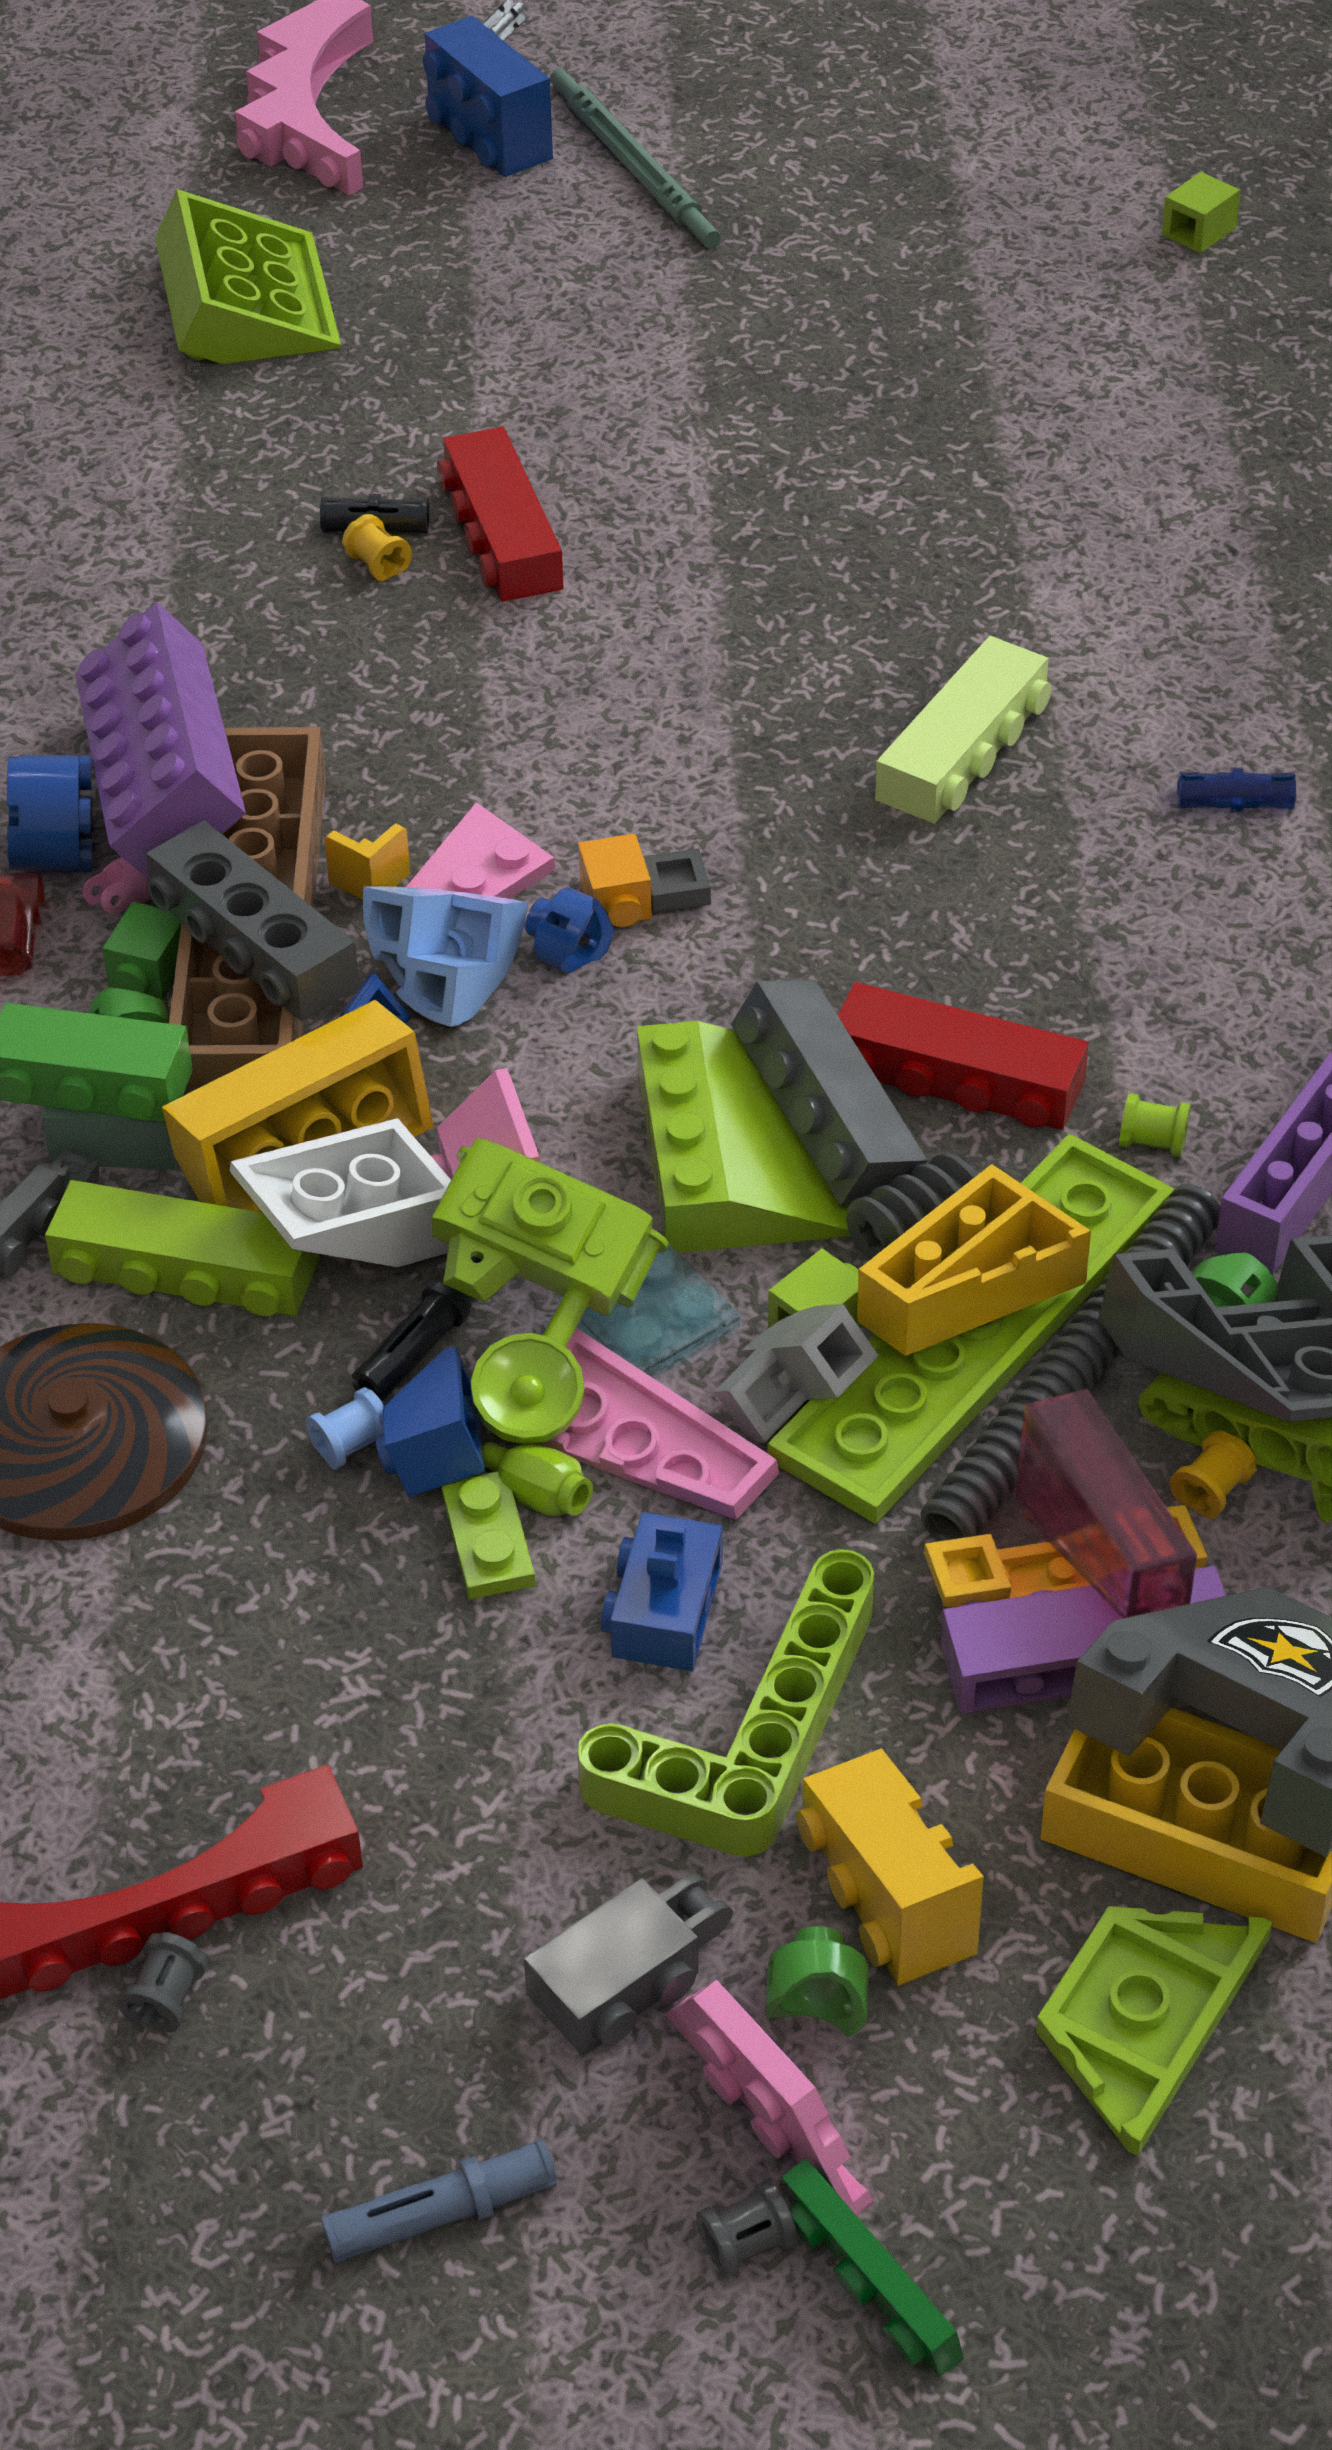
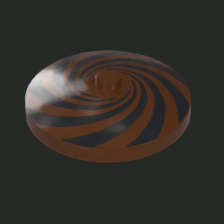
M77 1323L37 1330L0 1346V1529L27 1538L55 1541L80 1540L113 1533L129 1527L161 1509L179 1493L194 1474L204 1452L207 1439V1415L204 1396L191 1368L174 1350L164 1343L144 1333L121 1326Z

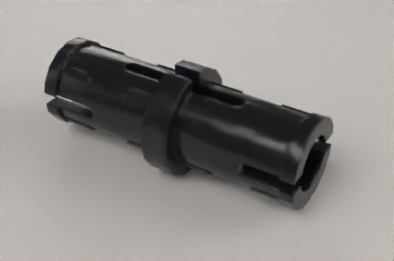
M369 494L368 499L321 498L320 527L322 532H328V530L345 531L349 524L360 516L372 514L383 522L386 532H422V534H428L430 523L428 499H382L381 494Z

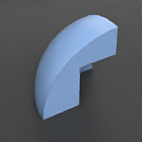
M387 886L364 887L363 918L370 950L376 960L386 963L392 976L399 984L400 988L396 991V994L422 1016L446 1026L460 1025L473 1018L508 973L522 935L528 902L437 889Z

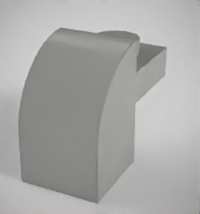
M844 1304L814 1306L784 1318L747 1344L741 1350L747 1359L714 1392L748 1441L751 1443H764L806 1400L838 1398L879 1355Z

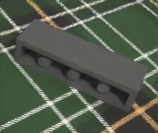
M816 980L757 981L732 1021L731 1026L839 1205L849 1206L857 1198L868 1197L873 1189L889 1185L895 1177L909 1174L917 1165L925 1164L928 1161Z

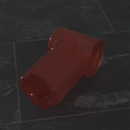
M41 873L0 874V976H19L33 967L36 926L43 925L39 906H45L44 885Z

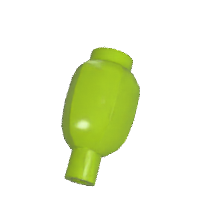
M488 1442L483 1446L484 1467L493 1472L499 1471L502 1482L513 1491L515 1501L523 1506L550 1517L566 1514L577 1516L588 1506L593 1493V1484L590 1479L583 1476L580 1464L575 1458L554 1448L539 1444H520L511 1449H507L494 1442Z

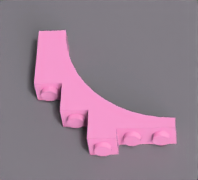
M316 0L257 31L259 64L246 71L248 105L235 111L236 141L242 154L249 159L256 158L270 167L286 159L292 168H302L316 176L324 186H333L347 195H351L363 188L360 150L332 130L321 117L315 105L322 87L336 69L356 52L373 43L371 5L362 0Z

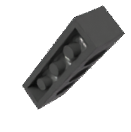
M205 820L146 853L150 880L147 881V889L155 905L163 912L170 911L182 921L197 941L201 943L207 942L218 951L234 972L238 974L244 973L260 986L265 996L274 1005L284 1006L300 1021H304L360 986L355 941Z

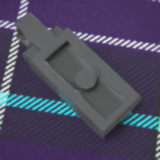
M68 1146L49 1167L39 1163L0 1204V1276L3 1275L8 1278L14 1275L24 1261L26 1247L38 1234L45 1237L70 1180L97 1183L99 1180L98 1161L92 1160Z

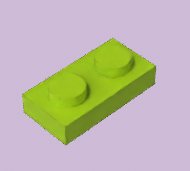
M499 1471L468 1477L441 1486L442 1498L468 1600L536 1586L535 1573L513 1491L502 1482Z

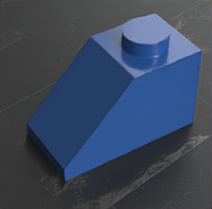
M456 1346L442 1350L383 1407L384 1435L376 1438L377 1451L385 1472L389 1476L398 1473L408 1497L485 1472L481 1420L473 1408L471 1378Z

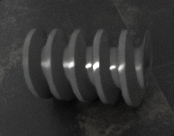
M945 1152L934 1156L929 1163L917 1165L909 1174L895 1177L889 1185L873 1189L868 1197L865 1196L853 1200L847 1208L846 1221L855 1246L869 1260L976 1177L978 1175L977 1172L962 1157Z

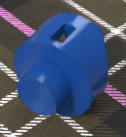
M569 887L560 890L551 900L545 898L538 899L529 910L525 923L527 934L535 937L534 951L538 961L568 973L590 962L601 960L608 952L615 931L608 915L597 898ZM582 935L591 938L587 943V948L578 944Z

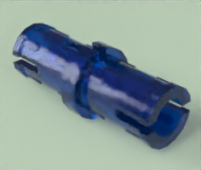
M1231 767L1230 772L1217 773L1179 771L1177 779L1178 808L1217 807L1230 808L1231 812H1243V808L1294 809L1296 801L1295 772L1250 773L1244 772L1243 767Z

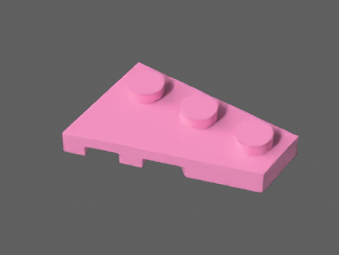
M476 802L406 887L465 892L511 899L554 871V857Z

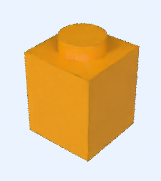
M636 833L578 842L579 877L583 893L597 898L612 925L628 927L637 921L652 919L651 879Z

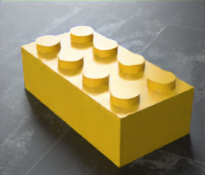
M1171 1707L1130 1757L1074 1729L1045 1789L1041 1840L1244 1917H1263L1273 1922V1928L1316 1944L1332 1909V1851L1326 1858L1260 1824L1274 1760L1281 1753L1280 1750L1253 1736Z

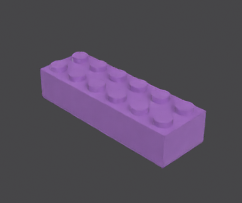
M155 602L144 613L138 612L128 618L121 627L119 635L102 650L95 649L83 659L78 671L75 673L109 846L149 880L146 856L148 851L203 820L223 834L246 814L203 644L159 603Z

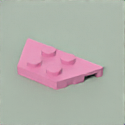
M718 1980L701 1988L692 1996L689 1995L665 2014L667 2019L708 2063L702 2069L715 2092L729 2105L740 2098L756 2116L750 2121L752 2129L761 2143L774 2157L779 2159L788 2152L797 2163L806 2157L856 2216L874 2204L869 2190L861 2185L842 2165L851 2158V2155L840 2134L832 2124L829 2112L816 2087Z

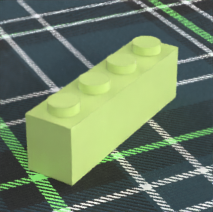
M989 636L876 761L875 800L933 824L940 819L947 809L957 810L963 803L968 785L976 776L985 778L991 771L996 759V753L1004 744L1013 746L1022 732L1024 721L1030 714L1039 715L1046 708L1052 690L1051 684L1047 682L1049 658Z

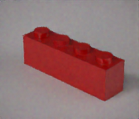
M504 426L443 438L444 460L437 461L440 486L444 493L452 491L450 494L451 506L456 522H466L464 524L467 547L471 555L480 554L478 562L484 586H494L501 602L563 590L562 549Z
M854 982L838 1014L839 1019L877 1080L881 1083L899 1087L903 1092L912 1096L930 1095L957 1102L969 1111L981 1112L988 1110L1015 1117L1021 1123L1030 1127L1049 1126L1064 1130L1085 1082L1089 1041Z

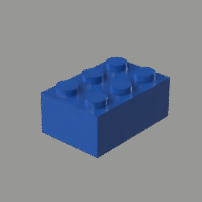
M473 15L424 33L426 54L423 55L422 62L428 83V96L426 97L425 105L430 119L435 124L442 123L452 132L458 144L468 145L477 153L479 160L484 166H492L504 177L553 159L549 77Z

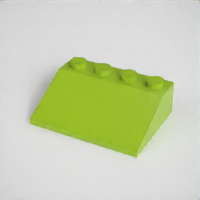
M179 189L176 190L155 235V242L179 351L198 361L207 359L220 364L339 349L341 347L312 232Z
M701 1021L637 1026L638 1077L663 1236L669 1243L666 1254L851 1236L846 1221L848 1206L839 1205L734 1030Z

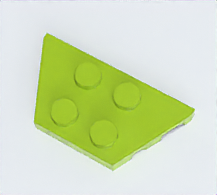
M1108 1906L1037 2017L1036 2033L1128 2152L1139 2156L1268 1943L1273 1922L1263 1917L1249 1916L1247 1926L1203 1923V1913L1172 1911L1168 1914L1159 1915L1150 1913L1143 1908Z

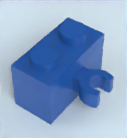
M648 1512L641 1513L635 1537H624L620 1546L617 1577L622 1578L619 1592L610 1590L607 1592L602 1610L601 1631L611 1633L613 1658L694 1671L723 1564V1525Z

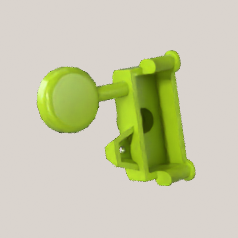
M476 1138L471 1147H461L457 1153L460 1163L431 1218L432 1237L449 1244L443 1284L485 1303L516 1275L563 1296L543 1335L535 1333L509 1335L490 1345L477 1360L471 1379L473 1408L485 1428L505 1441L517 1444L545 1443L564 1433L580 1412L584 1398L582 1368L571 1350L566 1348L585 1310L590 1308L609 1317L616 1303L627 1308L633 1307L635 1298L657 1253H664L669 1243L662 1234L652 1229L653 1217L637 1206L498 1143ZM475 1256L482 1259V1261L475 1263L471 1258Z

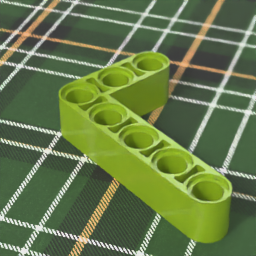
M840 1549L829 1551L822 1555L813 1565L727 1757L619 1724H602L588 1730L580 1739L577 1749L579 1789L581 1797L586 1804L598 1812L732 1855L748 1857L758 1855L770 1848L780 1831L871 1622L874 1593V1571L871 1563L863 1555L855 1551ZM771 1755V1756H778V1757H776V1758H766V1757H763V1756ZM615 1769L619 1771L605 1772L603 1770ZM681 1790L687 1792L677 1794L670 1793L669 1791ZM747 1811L753 1812L755 1814L741 1815L737 1813Z

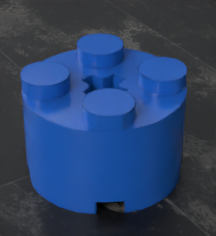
M20 755V757H8L7 806L9 826H7L9 870H21V872H92V838H81V834H91V829H93L92 795H81V790L92 789L91 756Z

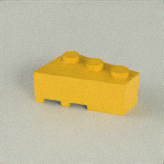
M991 1164L859 1268L857 1322L903 1355H910L1086 1284L1091 1230Z
M881 1748L803 1778V1805L801 1810L796 1811V1822L808 1850L815 1852L822 1849L830 1864V1867L827 1868V1877L839 1906L842 1909L853 1906L863 1924L859 1926V1935L868 1959L875 1967L886 1964L897 1986L978 1954L984 1876L973 1863L962 1868L957 1866L945 1851L946 1848L953 1846L952 1836L942 1824L927 1828L916 1810L923 1807L921 1797Z

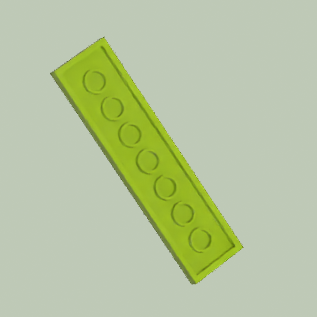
M1069 1133L1021 1184L1091 1230L1086 1284L907 1356L873 1334L868 1341L879 1356L838 1398L810 1399L770 1440L767 1453L777 1459L779 1468L877 1524L1101 1284L1104 1277L1110 1273L1114 1254L1124 1253L1130 1248L1134 1239L1140 1235L1145 1225L1150 1223L1153 1215L1160 1210L1164 1201L1170 1198L1175 1188Z

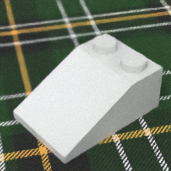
M398 1118L231 1161L230 1173L292 1249L393 1267L404 1266L448 1253L449 1244L432 1237L431 1218L451 1179Z

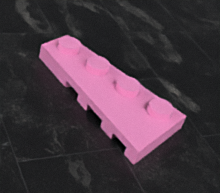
M578 1328L575 1329L566 1348L571 1350L582 1368L584 1398L580 1412L564 1433L545 1443L537 1444L554 1448L575 1458L577 1461L737 1520L779 1475L777 1459Z

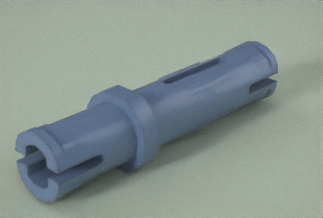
M544 2140L535 2141L478 2162L475 2156L460 2160V2169L395 2190L356 2206L321 2216L323 2231L334 2263H341L360 2254L409 2239L459 2219H466L476 2215L477 2220L480 2221L494 2216V2208L527 2195L556 2187L555 2169Z

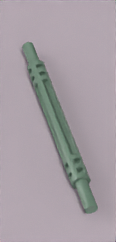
M564 69L554 70L550 76V82L567 100L568 109L583 122L588 130H592L656 198L660 207L665 209V212L671 218L673 217L678 226L685 225L706 248L716 247L721 240V235L702 215L701 206L666 172L589 88L579 86Z

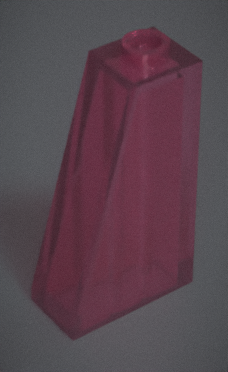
M1088 1389L1025 1404L1015 1503L1020 1512L1122 1618L1190 1604L1197 1553Z

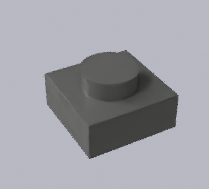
M699 848L643 856L651 879V906L653 913L711 905V887Z

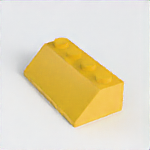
M376 1000L162 1106L174 1157L198 1200L204 1203L257 1212L262 1211L230 1173L231 1161L396 1118L402 1122L414 1137L434 1127L415 1031Z

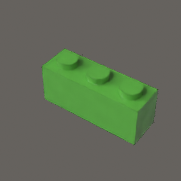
M6 1002L0 1013L1 1101L121 1116L137 1120L165 1122L162 1106L183 1096L193 1071L187 1027L183 1025Z

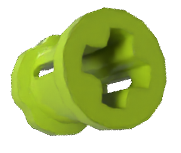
M1128 1093L1122 1118L1119 1147L1130 1148L1133 1143L1170 1149L1171 1156L1181 1158L1188 1132L1191 1103L1181 1102L1178 1107L1141 1101L1139 1094Z

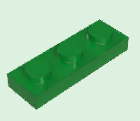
M805 2157L781 2178L791 2204L788 2209L793 2218L797 2235L812 2250L823 2242L840 2262L833 2268V2272L849 2296L860 2307H864L873 2300L888 2317L890 2322L883 2327V2331L902 2358L912 2367L924 2359L938 2377L964 2360L955 2328Z

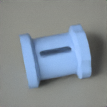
M363 1387L355 1392L353 1401L324 1416L320 1413H314L306 1419V1429L313 1446L333 1470L344 1466L347 1456L375 1442L377 1437L384 1435V1405L372 1390Z

